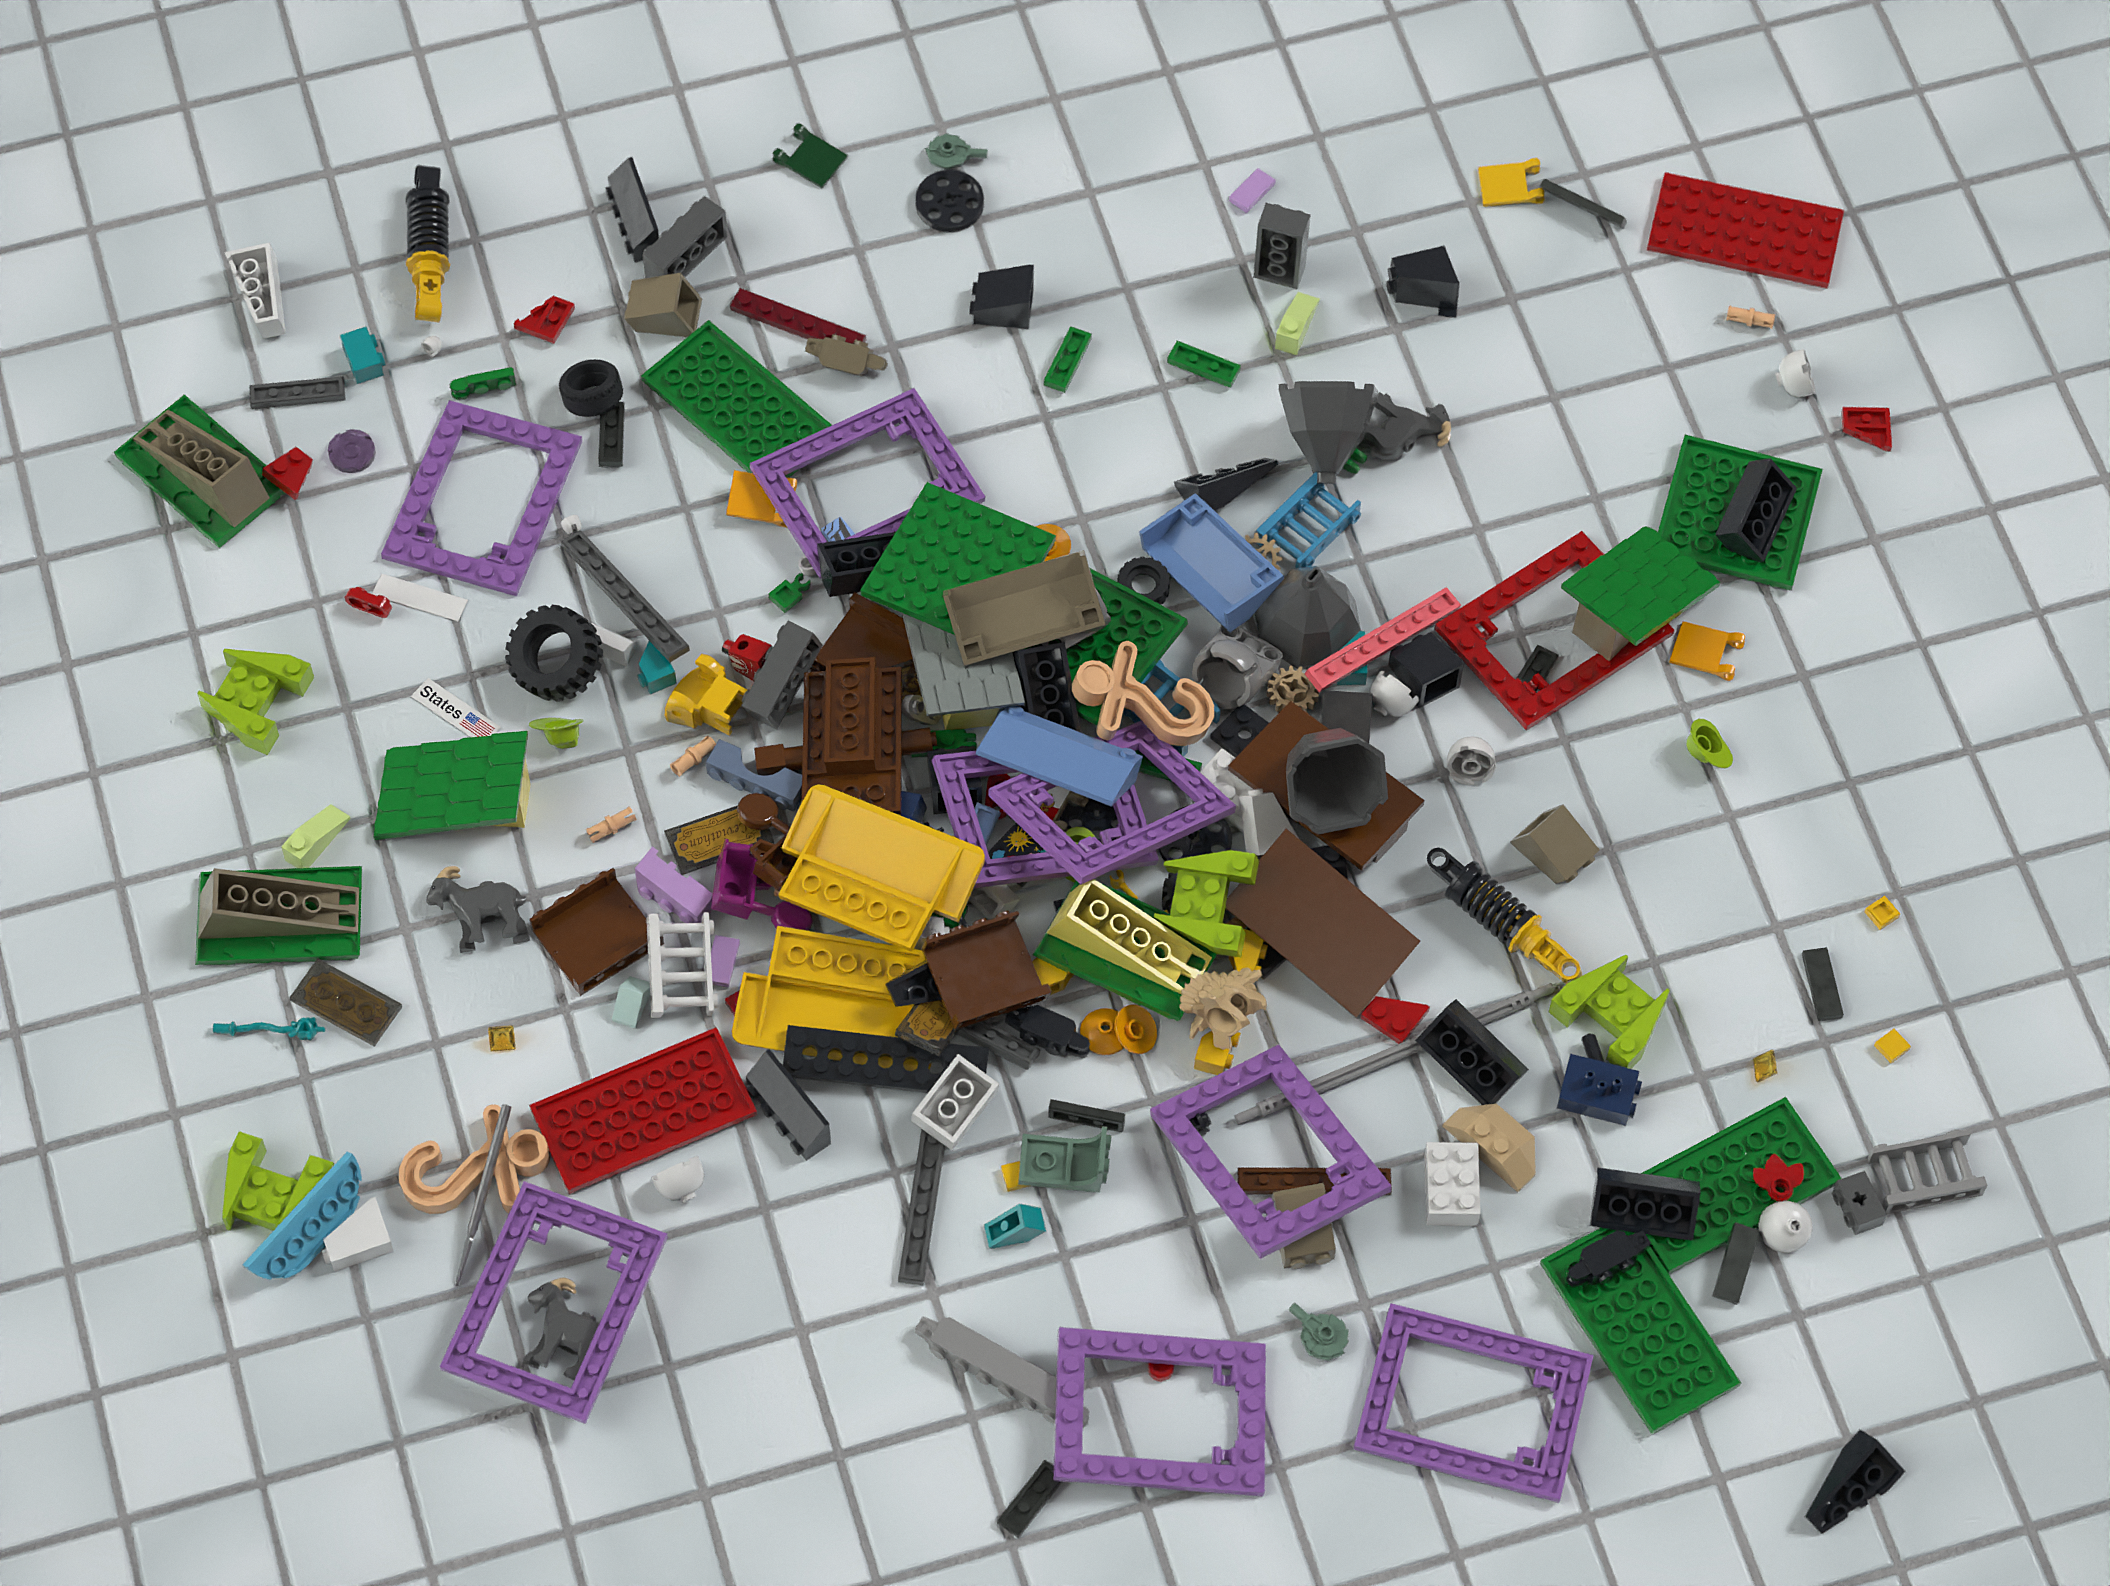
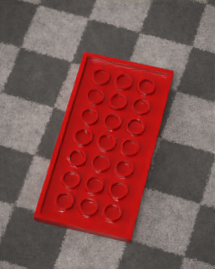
M1664 172L1647 250L1828 289L1844 210Z
M717 1027L529 1105L536 1124L547 1142L551 1157L568 1194L757 1115V1110Z

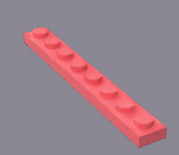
M1446 587L1310 667L1305 672V675L1318 692H1321L1458 610L1461 604Z

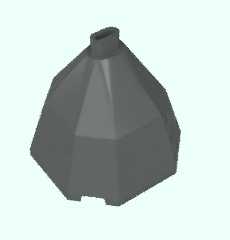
M1297 381L1292 389H1288V385L1285 383L1279 384V394L1290 432L1314 473H1317V483L1336 484V473H1340L1365 436L1378 397L1377 388L1374 384H1364V389H1356L1355 383L1351 381Z
M1318 566L1291 569L1283 581L1255 612L1259 638L1282 652V659L1296 669L1300 666L1302 670L1308 669L1309 666L1321 662L1339 651L1361 631L1356 601L1348 587Z
M1342 728L1306 734L1288 754L1286 779L1290 816L1295 821H1300L1307 825L1316 834L1366 825L1371 819V813L1379 803L1383 805L1388 799L1385 755L1360 737Z

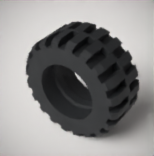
M553 604L550 607L546 605L539 606L537 612L533 609L528 611L525 619L520 617L516 622L517 628L515 630L511 629L509 636L512 638L510 642H506L505 650L509 651V655L505 656L506 664L511 666L508 671L515 678V682L526 691L548 701L551 699L556 702L563 701L564 697L572 699L577 696V691L581 693L588 689L586 685L589 681L591 683L595 681L597 677L594 674L596 670L600 671L602 666L599 658L603 657V649L598 647L602 644L600 636L596 634L597 629L594 625L572 609ZM554 634H568L571 642V652L567 662L553 673H542L538 666V653L541 645Z

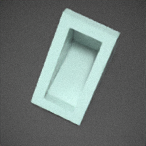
M630 976L619 986L612 1017L613 1022L633 1028L637 1027L650 996V983L648 981Z

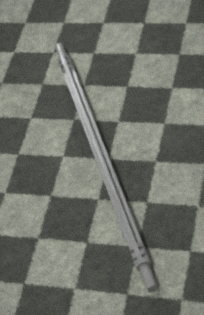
M1549 983L1533 991L1526 990L1476 1011L1472 1015L1482 1024H1486L1534 1004L1535 1000L1554 993L1555 988L1552 983ZM1417 1036L1311 1080L1309 1083L1319 1094L1424 1049L1415 1041L1419 1037ZM1283 1093L1256 1103L1255 1107L1234 1115L1237 1124H1241L1258 1116H1267L1292 1104Z

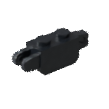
M1038 1004L1031 1006L1028 1011L1019 1009L1007 1013L1005 1017V1023L1019 1031L1020 1038L1033 1046H1040L1051 1055L1066 1057L1067 1053L1078 1056V1058H1085V1056L1089 1055L1090 1043L1088 1038L1076 1032L1074 1020Z
M1617 1230L1582 1249L1579 1262L1568 1271L1569 1274L1566 1282L1572 1288L1587 1282L1591 1286L1597 1283L1604 1284L1611 1280L1613 1275L1619 1271L1625 1273L1635 1266L1637 1257L1650 1247L1651 1242L1644 1231L1627 1236L1625 1232Z

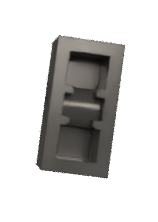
M1865 1171L1837 1180L1832 1196L1836 1205H1840L1844 1212L1845 1224L1848 1228H1852L1855 1235L1883 1225L1887 1214Z

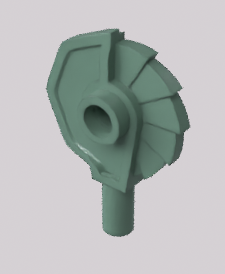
M949 133L936 136L933 141H930L929 148H925L930 163L943 169L957 168L963 165L965 160H970V157L987 158L988 149L971 148V145H966V142L960 139L959 136L949 135Z
M1296 1303L1291 1305L1288 1311L1302 1322L1303 1330L1300 1339L1310 1356L1330 1361L1345 1354L1343 1349L1349 1342L1347 1340L1349 1331L1346 1329L1342 1319L1339 1320L1333 1314H1319L1315 1316L1312 1313L1308 1314Z

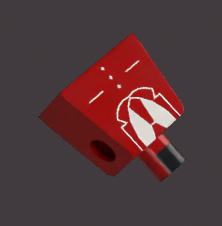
M741 634L735 642L729 639L726 640L722 646V652L729 655L735 671L754 681V675L759 668L763 667L766 661V653L772 645Z

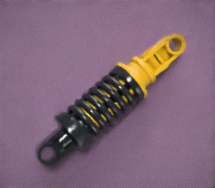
M416 165L414 174L415 188L406 194L408 247L406 266L408 272L412 274L413 284L416 285L415 320L439 323L442 314L441 285L445 281L444 274L450 269L448 252V205L450 197L445 190L440 188V167Z
M1440 847L1429 851L1427 862L1431 871L1449 885L1445 892V897L1448 900H1453L1457 906L1462 907V910L1469 913L1471 918L1476 919L1477 923L1483 925L1484 929L1490 931L1494 937H1498L1501 943H1506L1511 953L1520 949L1525 953L1524 956L1526 958L1532 959L1534 957L1545 969L1552 972L1565 984L1582 976V970L1578 961L1569 955L1556 941L1550 939L1551 932L1548 929L1544 930L1540 926L1542 916L1537 915L1532 910L1526 911L1527 906L1524 903L1519 904L1520 900L1517 897L1512 898L1510 891L1505 892L1503 885L1498 886L1497 880H1490V874L1485 873L1482 875L1483 869L1479 866V863L1472 861L1464 866L1445 849ZM1437 857L1446 858L1441 866L1433 865V861ZM1573 966L1577 970L1573 976H1565L1563 974L1565 968Z

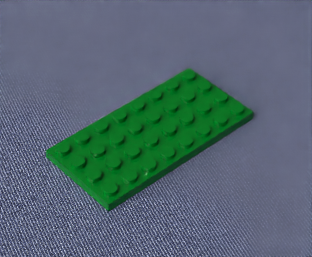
M710 320L706 321L641 375V381L748 473H752L750 469L751 462L832 426L831 423ZM795 470V471H793V472H791V473L785 475V477H786V478H790V477H791L792 475H794L798 470Z
M1786 1097L1642 1172V1174L1700 1182L1701 1194L1693 1241L1646 1234L1651 1242L1650 1247L1668 1274L1727 1244L1733 1223L1737 1222L1753 1229L1759 1227L1760 1217L1764 1210L1778 1201L1773 1200L1767 1190L1756 1184L1753 1178V1169H1765L1766 1162L1772 1154L1779 1156L1787 1168L1797 1163H1801L1804 1168L1802 1183L1793 1189V1194L1787 1201L1802 1204L1835 1186L1837 1180L1842 1179ZM1780 1187L1775 1188L1777 1192H1784Z
M1599 1228L1541 1259L1540 1265L1650 1433L1654 1434L1740 1386L1741 1382L1651 1247L1637 1257L1635 1266L1625 1273L1619 1271L1613 1275L1611 1280L1604 1284L1597 1283L1591 1286L1587 1282L1576 1288H1572V1286L1567 1284L1568 1271L1579 1262L1582 1249L1617 1231ZM1623 1231L1627 1236L1635 1234V1232Z

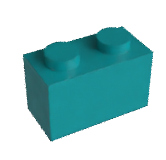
M366 326L340 335L342 348L357 384L384 376L382 366L386 365L381 352L377 353L375 348L378 347L375 335H370Z

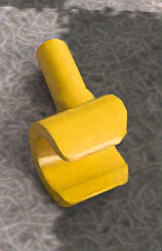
M1116 870L1119 878L1117 880L1109 875L1112 888L1121 889L1127 895L1138 899L1125 883L1124 873L1121 870Z

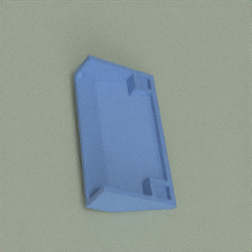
M1196 493L1139 531L1142 549L1151 558L1160 561L1167 568L1169 575L1229 632L1249 620L1284 579L1283 574Z
M1019 706L1006 707L999 713L976 750V755L1109 806H1112L1136 782L1143 756L1136 754L1132 749L1117 747L1023 711Z

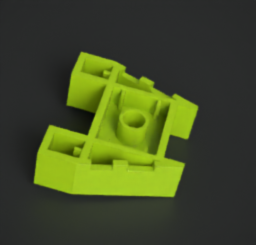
M224 649V658L227 666L231 667V670L215 696L200 690L197 692L201 707L213 718L215 717L230 733L235 734L246 747L268 755L278 739L279 733L276 722L264 716L281 688L299 696H304L314 679L311 663L288 654Z
M1228 850L1164 861V867L1167 872L1178 875L1170 916L1154 913L1155 920L1173 932L1208 948L1216 954L1241 958L1246 933L1242 926L1223 924V917L1230 882L1255 885L1259 865L1256 854Z
M1625 954L1567 983L1551 999L1549 1013L1568 1028L1585 1012L1617 1038L1609 1047L1606 1060L1611 1064L1632 1069L1641 1060L1666 1005L1670 990L1666 988L1656 1000L1653 999L1622 973L1628 960V956Z
M239 1131L228 1153L222 1219L226 1229L231 1230L237 1218L274 1231L334 1166V1162L309 1155L298 1180L260 1168L267 1152L263 1139Z

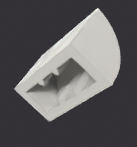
M591 623L597 629L596 634L601 638L602 644L598 647L603 649V656L627 666L638 648L637 643Z
M1004 884L973 888L968 900L990 920L996 918L995 916L1001 912H1010L1020 901V898Z

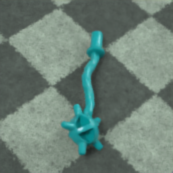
M303 1017L298 1022L292 1021L291 1026H276L264 1022L236 1026L234 1021L231 1024L214 1023L213 1033H226L234 1036L236 1032L242 1033L264 1029L274 1033H289L288 1036L290 1038L297 1036L301 1040H311L317 1032H325V1027H319L315 1022V1017Z

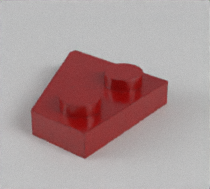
M553 295L544 304L532 309L530 315L521 321L519 319L515 320L513 323L514 329L555 344L575 310V304Z
M1842 407V432L1882 450L1891 452L1890 408Z
M294 447L262 469V475L296 500L298 499L301 487L306 481V476L312 468L313 459L299 448Z
M1375 996L1362 1012L1361 1019L1400 1044L1407 1040L1427 1015L1430 1006Z

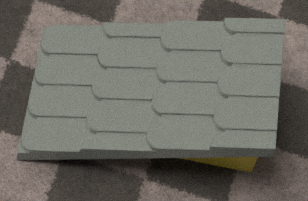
M902 613L927 717L942 715L945 730L992 726L999 708L1024 705L1025 701L1012 652L964 666L955 635Z

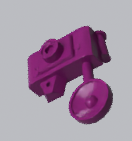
M725 839L717 860L711 909L748 920L751 912L754 911L770 916L771 922L776 929L777 926L810 931L813 920L809 910L787 901H782L775 907L754 901L755 890H769L771 886L753 874L755 862L757 861L750 854L749 850L753 844L729 842V839Z

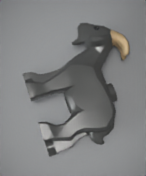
M1379 392L1374 407L1388 416V419L1382 423L1380 428L1368 424L1365 436L1358 446L1370 449L1372 458L1378 457L1386 461L1397 459L1404 452H1410L1414 447L1415 440L1424 434H1440L1438 439L1441 440L1438 441L1437 446L1441 447L1447 444L1451 437L1450 418L1442 404H1438L1434 408L1426 407L1425 410L1430 415L1428 417L1412 409L1395 405L1387 393L1383 395Z
M456 866L444 868L433 881L426 897V902L429 905H437L443 910V902L449 900L462 926L463 937L459 943L461 953L475 951L474 942H485L481 924L496 922L500 919L506 922L502 931V938L513 937L514 944L530 940L525 921L518 912V907L522 906L527 898L522 896L513 886L504 882L494 883L492 881H485L477 887L466 889L451 880L461 877L458 874L460 868Z
M558 1278L543 1284L528 1295V1302L535 1307L534 1313L537 1314L542 1307L547 1308L542 1338L537 1347L524 1357L523 1362L536 1369L540 1365L547 1368L556 1349L560 1347L564 1351L578 1355L576 1365L567 1368L564 1372L565 1377L575 1380L600 1323L596 1322V1318L589 1313L583 1312L580 1315L567 1309L561 1291L565 1290L576 1294V1285L568 1278Z

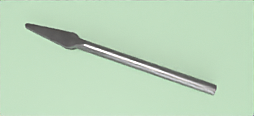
M502 1104L468 1224L467 1237L455 1286H458L474 1236L478 1230L512 1108L509 1105Z

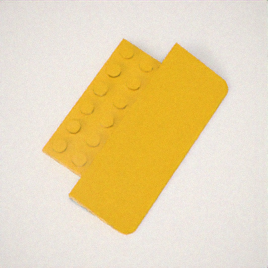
M815 785L809 789L802 801L782 845L783 852L798 859L778 895L784 901L912 952L933 912L959 922L984 865L985 854L976 845L825 785Z
M777 926L768 976L743 972L733 1021L732 1037L739 1044L778 1051L785 1050L788 1025L923 1040L912 1034V1030L907 1027L909 1023L906 1022L918 1004L895 1007L885 985L887 982L924 961L923 951L913 949L910 952L894 945ZM812 1047L804 1049L802 1054L816 1057L817 1051ZM833 1050L828 1054V1059L840 1061L843 1057L841 1052ZM858 1053L853 1057L855 1064L864 1065L868 1060L867 1056L863 1053ZM882 1056L878 1060V1064L882 1068H889L893 1061L888 1056ZM907 1059L903 1066L908 1071H914L917 1069L918 1063L914 1059Z

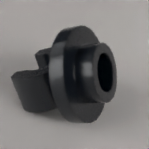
M1206 1112L1198 1113L1196 1117L1189 1119L1198 1132L1202 1129L1206 1133L1210 1131L1209 1125L1212 1122Z

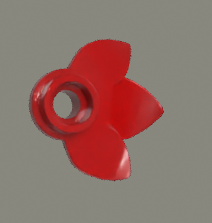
M1772 1154L1766 1162L1765 1169H1753V1178L1759 1187L1767 1190L1773 1200L1778 1202L1787 1201L1792 1196L1793 1189L1802 1183L1804 1168L1801 1163L1787 1168L1779 1156ZM1780 1187L1784 1192H1777L1775 1188Z

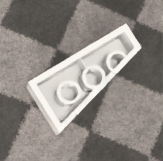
M270 243L224 252L262 338L286 334L277 257Z

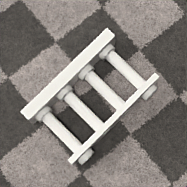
M709 912L703 913L702 923L663 924V921H659V914H648L646 921L651 1018H661L663 1010H667V1007L706 1006V1016H712L714 1008H718L717 993H713L710 935H714V921L709 920ZM675 933H702L703 947L665 948L660 946V936ZM665 958H704V972L666 973V970H661V961H665ZM676 982H705V996L667 997V995L662 994V985Z

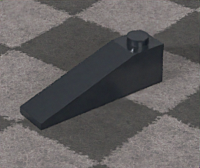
M1269 458L1253 460L1236 465V470L1234 468H1220L1215 470V475L1203 476L1200 473L1174 481V485L1184 501L1196 493L1215 511L1227 505L1278 465V461Z
M926 960L885 984L895 1007L942 1000Z
M1860 1429L1841 1450L1805 1517L1819 1533L1823 1534L1846 1519L1848 1513L1852 1510L1868 1505L1869 1499L1877 1494L1883 1495L1888 1492L1906 1471L1877 1439Z

